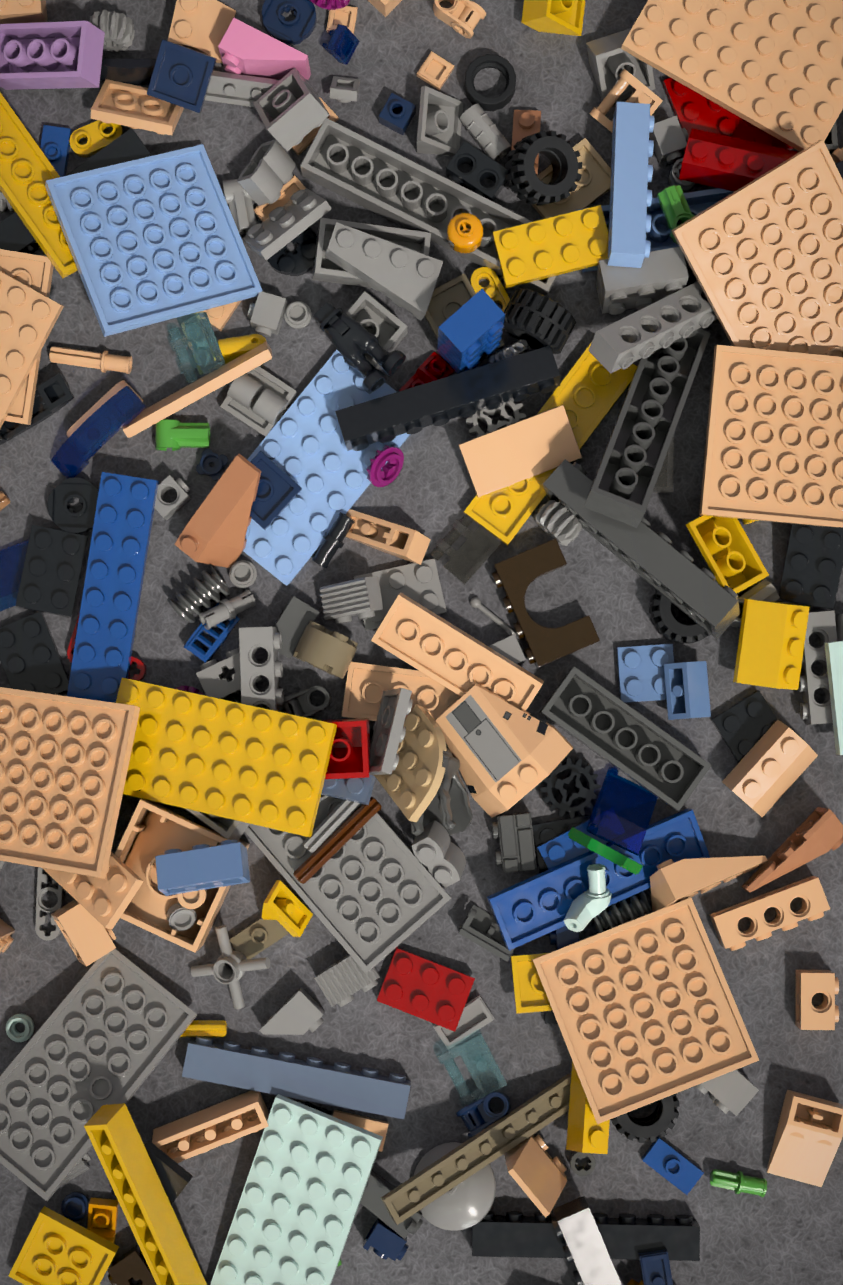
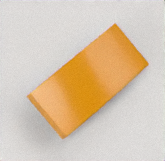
M91 1197L88 1207L87 1229L114 1244L118 1218V1200Z

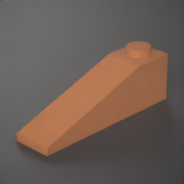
M238 454L190 519L174 545L195 562L231 568L246 546L247 539L245 537L247 527L251 523L252 517L250 513L252 503L256 499L261 470L241 454Z
M817 807L767 859L768 861L762 864L741 887L750 893L829 852L830 849L836 850L843 843L842 823L830 809Z

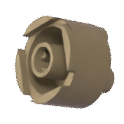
M310 620L292 656L343 679L357 651L358 643Z

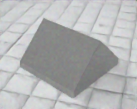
M427 86L421 87L417 153L454 156L460 148L462 122L460 117L463 113L462 101Z

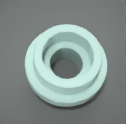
M15 1014L6 1023V1033L15 1042H24L33 1035L34 1022L26 1014ZM17 1023L25 1025L24 1032L21 1033L16 1030Z

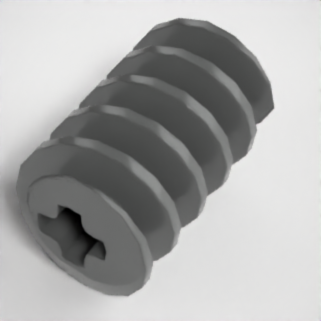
M210 565L212 574L204 570L201 571L203 581L195 577L193 578L194 588L187 584L184 585L186 595L178 591L175 592L177 602L170 598L167 599L177 614L183 620H187L192 624L195 622L193 613L197 615L202 613V606L207 609L213 608L210 599L219 603L221 601L219 592L227 596L230 594L228 585L212 565Z
M642 891L639 892V899L633 895L629 897V903L624 899L618 902V907L612 904L608 906V910L605 909L592 918L599 934L650 914L651 910L647 898Z

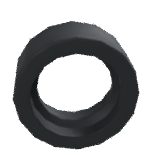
M485 54L477 57L469 64L465 72L464 90L467 99L472 105L479 104L484 111H496L502 109L511 101L515 93L516 74L513 66L507 59L496 54ZM495 68L504 74L506 88L502 94L491 98L484 97L476 91L474 78L480 70Z

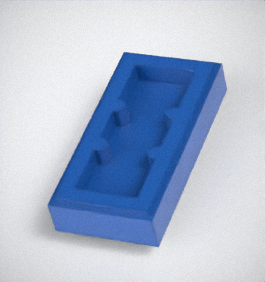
M43 125L40 149L59 176H66L70 150L69 141L72 130L70 128Z
M658 1136L656 1138L657 1141L652 1143L641 1158L642 1161L688 1195L704 1172Z

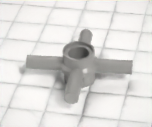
M226 925L218 926L215 930L221 956L218 957L216 963L192 966L191 975L192 977L214 975L218 982L229 984L234 1009H241L245 1007L239 979L243 977L245 971L269 969L270 959L266 957L247 960L241 952L232 951Z

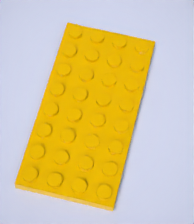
M127 678L121 679L116 703L140 707L123 794L305 837L312 836L336 733V724Z

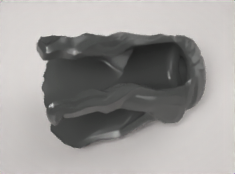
M446 748L447 751H443L442 767H445V773L438 792L418 821H411V833L415 836L424 832L423 826L434 820L447 830L449 836L464 832L472 822L473 814L470 809L468 793L458 774L460 761L454 758L448 748Z

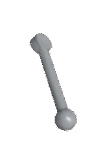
M473 597L470 600L473 608L480 609L510 636L517 635L515 630L483 606L478 597Z

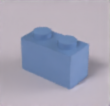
M707 662L664 664L668 720L711 717Z

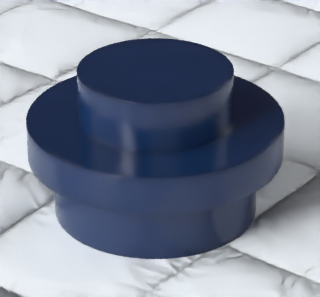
M72 1192L63 1199L61 1210L67 1219L80 1221L88 1214L89 1200L83 1193Z

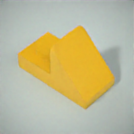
M276 880L263 903L261 918L263 920H277L293 937H301L313 913L281 880Z

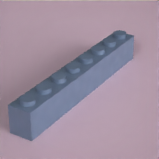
M197 1036L196 1039H191L188 1043L182 1077L274 1095L279 1094L285 1097L399 1119L405 1118L411 1081L406 1080V1076L403 1074L390 1073L388 1077L378 1075L379 1071L373 1068L363 1067L362 1071L350 1069L351 1065L342 1062H335L334 1066L323 1064V1060L316 1057H307L305 1061L295 1059L296 1055L290 1052H279V1055L269 1054L268 1049L258 1046H252L251 1050L240 1048L241 1044L237 1042L224 1041V1045L213 1043V1038Z

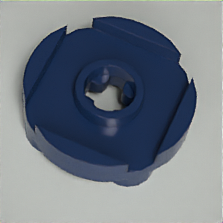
M265 0L262 7L265 30L269 36L285 44H300L311 35L316 26V10L310 0ZM293 10L295 19L289 22L285 21V17L282 14Z

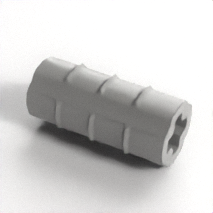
M479 104L472 105L461 115L460 121L466 127L467 132H470L476 143L480 145L488 157L497 162L512 149L504 134L498 130L496 124L491 121Z

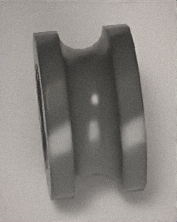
M574 1151L570 1156L571 1169L578 1176H588L594 1171L596 1163L592 1153ZM580 1156L583 1159L589 1157L590 1160H587L589 1166L586 1169L583 1166L577 1168L575 1166L578 1164L577 1157Z

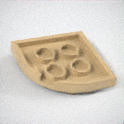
M416 704L404 721L403 726L406 727V733L403 741L398 746L399 762L396 769L392 770V774L374 775L406 818L413 822L418 821L440 788L445 773V767H442L443 751H447L445 738L440 726L424 707Z

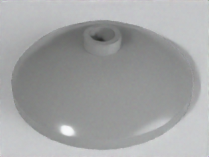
M450 1142L434 1147L422 1157L414 1175L463 1143ZM488 1164L455 1186L451 1191L446 1192L419 1210V1212L428 1222L444 1230L458 1231L476 1225L487 1215L495 1198L496 1181L491 1165Z

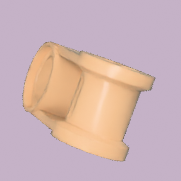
M434 0L433 12L435 16L468 39H471L474 35L473 30L480 19L483 20L486 16L485 10L470 0ZM441 1H449L453 6L443 8L439 3Z

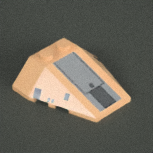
M476 683L436 718L435 721L443 732L449 750L454 758L460 761L459 771L472 798L493 818L509 810L549 776L573 749V746L551 724L536 719L530 715L531 713L524 709H518L509 704L506 699Z

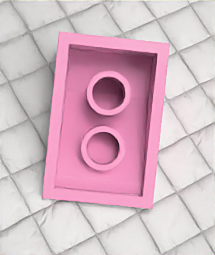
M233 18L218 46L223 66L227 73L282 79L293 68H296L306 80L311 76L308 55L236 18Z

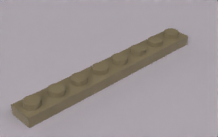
M571 1074L562 1077L382 1196L381 1200L396 1225L400 1224L569 1111Z

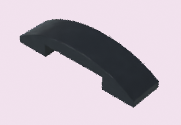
M103 50L100 80L105 81V79L132 85L150 84L157 59H106Z
M61 373L36 387L31 425L4 421L0 429V445L44 421L75 398Z

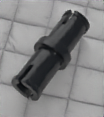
M340 512L329 533L325 532L323 535L324 541L312 560L320 566L327 568L338 548L343 547V540L351 526L355 523V520Z

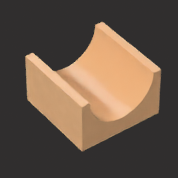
M140 799L115 855L144 882L120 918L196 953L204 945L230 886L206 889L207 897L205 902L200 907L194 909L197 915L195 924L185 931L172 929L166 914L168 909L179 901L177 894L166 896L158 890L155 856L164 855V852L170 849H180L182 852L192 850L193 846L207 844L210 847L219 846L220 842L228 839L218 832L174 813L159 802ZM239 839L238 842L242 843L248 850L250 844Z

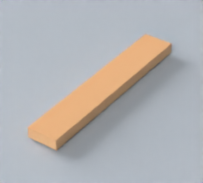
M266 341L123 422L124 433L127 438H131L271 360L272 349Z

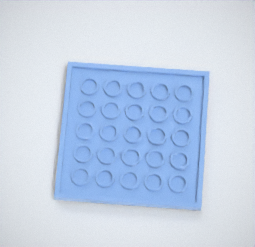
M203 144L46 180L45 187L104 337L256 297L259 292L263 291Z

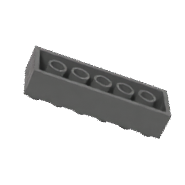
M571 667L539 712L676 811H680L712 766L576 667Z

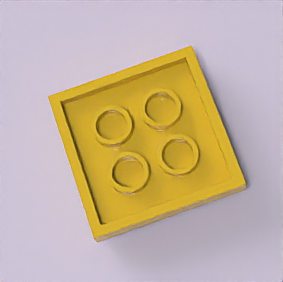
M44 1206L8 1276L24 1285H100L119 1246Z

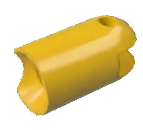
M249 334L218 339L223 364H227L266 342V338L260 334Z

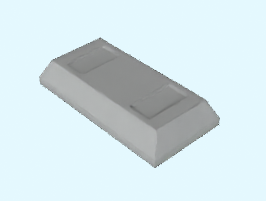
M479 995L465 1005L455 1032L436 1024L433 1028L449 1050L495 1018Z

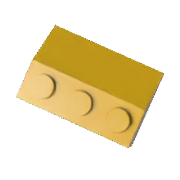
M524 0L521 23L538 32L582 36L586 0Z
M703 515L686 524L691 536L722 588L726 585L737 594L769 576L737 518Z
M744 599L733 682L777 689L798 690L810 607L782 602Z

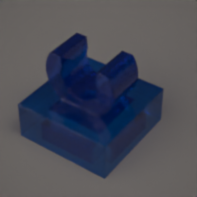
M338 24L335 30L329 31L331 36L329 43H323L322 46L338 62L348 65L360 41L347 26Z

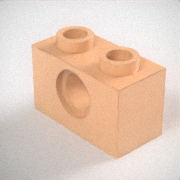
M796 970L795 1026L800 1030H835V1022L839 1021V1009L835 1005V994L839 993L838 977H835V973L830 970ZM816 993H822L824 998L819 1006L812 1005V997Z

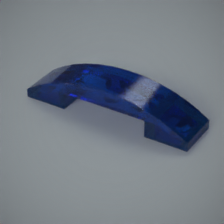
M125 386L81 424L56 452L51 462L66 479L74 478L89 464L88 460L123 426L128 425L147 406L129 386Z

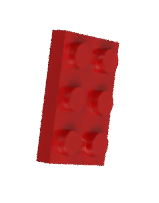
M396 948L377 1001L455 1032L475 978Z

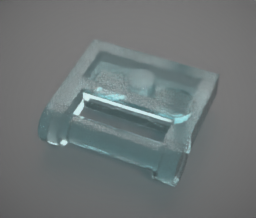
M482 1033L436 1056L440 1064H444L460 1095L459 1101L462 1107L507 1085ZM461 1055L477 1086V1089L474 1091L469 1090L454 1061V1058Z

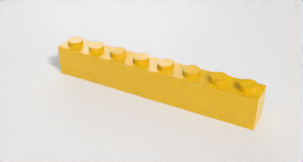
M126 1104L102 1105L84 1125V1128L156 1284L207 1285Z

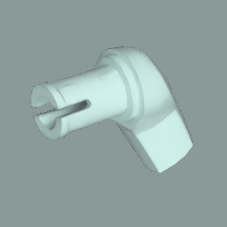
M592 864L587 867L589 890L579 895L572 902L564 918V923L569 930L574 932L582 931L592 918L604 911L610 904L612 893L606 888L605 865Z

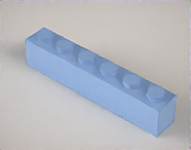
M616 103L612 131L607 266L641 268L644 258H649L651 242L646 240V232H650L651 215H647V207L651 206L652 190H647L648 182L652 180L653 165H648V157H652L654 141L649 140V133H653L654 116L650 115V104Z

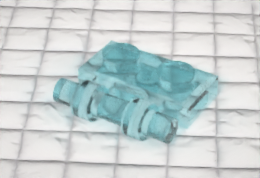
M206 312L197 313L181 323L184 335L181 336L178 327L168 331L171 338L169 343L172 350L176 351L180 362L178 364L181 374L185 375L187 383L198 379L195 373L196 368L199 375H207L226 364ZM188 345L193 356L191 359L186 349Z

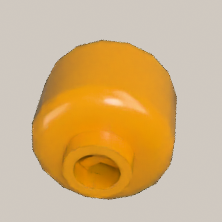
M470 213L455 215L447 226V241L450 247L459 253L467 254L475 251L480 246L483 239L481 221Z

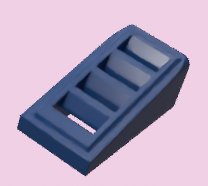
M236 616L227 626L222 622L217 624L216 626L223 630L220 635L213 629H205L201 623L183 647L205 663L210 661L240 618ZM206 631L208 634L213 636L216 639V641L214 643H211L209 640L202 636V633ZM197 640L209 647L207 652L195 645Z

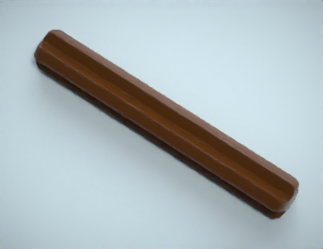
M371 797L369 805L363 804L294 871V877L300 883H306L381 809V804L374 797Z

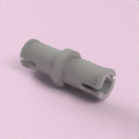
M246 590L229 600H221L219 605L199 614L202 625H204L205 629L209 630L225 620L231 621L235 619L237 614L256 606L253 594L250 595L251 592Z

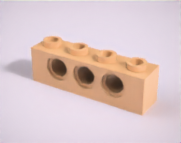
M812 875L709 915L721 946L734 951L746 946L745 941L756 938V941L771 937V932L780 928H782V931L793 929L798 926L797 922L808 918V921L822 918L824 916L823 912L830 910V906L819 878ZM800 897L802 907L799 911L793 912L790 908V903L794 898ZM774 907L776 909V917L773 921L767 922L764 918V913L766 909ZM743 917H748L751 922L749 929L744 932L739 931V920Z

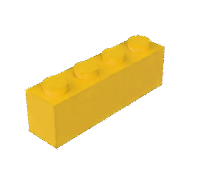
M572 1061L566 1149L581 1153L608 1154L610 1120L597 1124Z

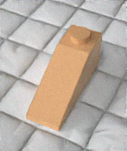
M350 509L346 515L355 520V523L346 535L347 538L421 565L431 539L416 530Z

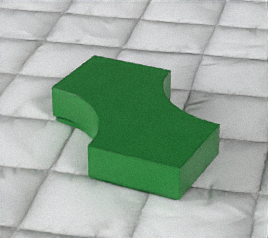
M574 827L571 828L567 835L573 841L635 875L639 874L643 865Z

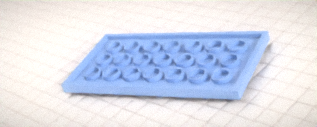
M338 350L333 353L247 459L250 462L262 451L302 488L300 493L266 530L251 518V523L247 527L245 537L247 542L243 552L287 587L324 541L323 535L325 532L329 533L340 512L347 514L371 484L367 479L369 473L366 468L371 465L370 459L376 456V451H382L385 445L390 447L394 445L400 448L411 435L404 433L396 436L394 440L381 443L378 441L369 444L367 448L360 451H354L353 449L347 451L335 411L393 394L396 391L387 383H384L376 391L368 394L362 386L364 378L357 368H353L345 363L343 356Z

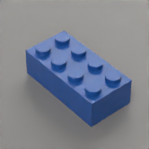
M481 289L438 327L437 352L457 374L476 368L480 364L478 360L482 355L486 353L489 356L501 345L499 342L502 339L505 313Z

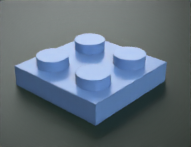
M673 644L617 647L620 700L624 703L667 700L664 664L674 663Z

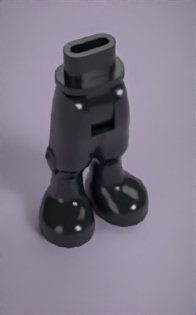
M329 301L313 316L321 324L320 330L326 333L331 343L343 356L344 362L353 368H357L364 378L362 386L368 394L380 388L386 382L387 377L366 359L364 353L369 354L389 377L400 368L406 359V356L400 350L388 352L379 345V341L374 333L368 332L354 318L344 313L341 308L336 309Z

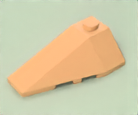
M765 855L682 859L675 863L672 859H669L657 865L658 871L650 876L652 911L655 912L698 894V891L703 894L720 885L721 881L727 883L758 868L768 860Z

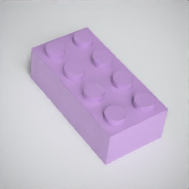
M88 21L0 24V87L5 90L99 88L105 32Z

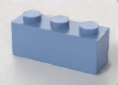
M225 840L220 842L219 846L213 847L207 844L195 845L192 847V850L183 852L180 849L166 850L164 855L155 856L158 890L166 896L250 882L247 848L237 840Z

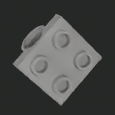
M258 366L232 382L227 392V397L220 407L266 437L280 420L296 396L297 391Z

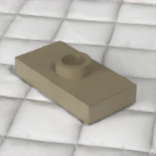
M260 918L230 938V942L235 950L244 954L248 960L289 934V932L277 920H263Z

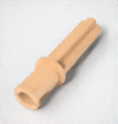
M52 346L49 352V359L53 363L101 369V372L104 373L109 370L130 374L132 370V356L109 354L108 351L99 353Z

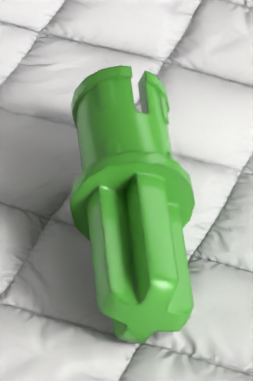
M713 1169L710 1173L709 1180L712 1186L734 1190L735 1194L744 1192L764 1197L766 1194L767 1180L765 1178L743 1175L742 1171L732 1173Z

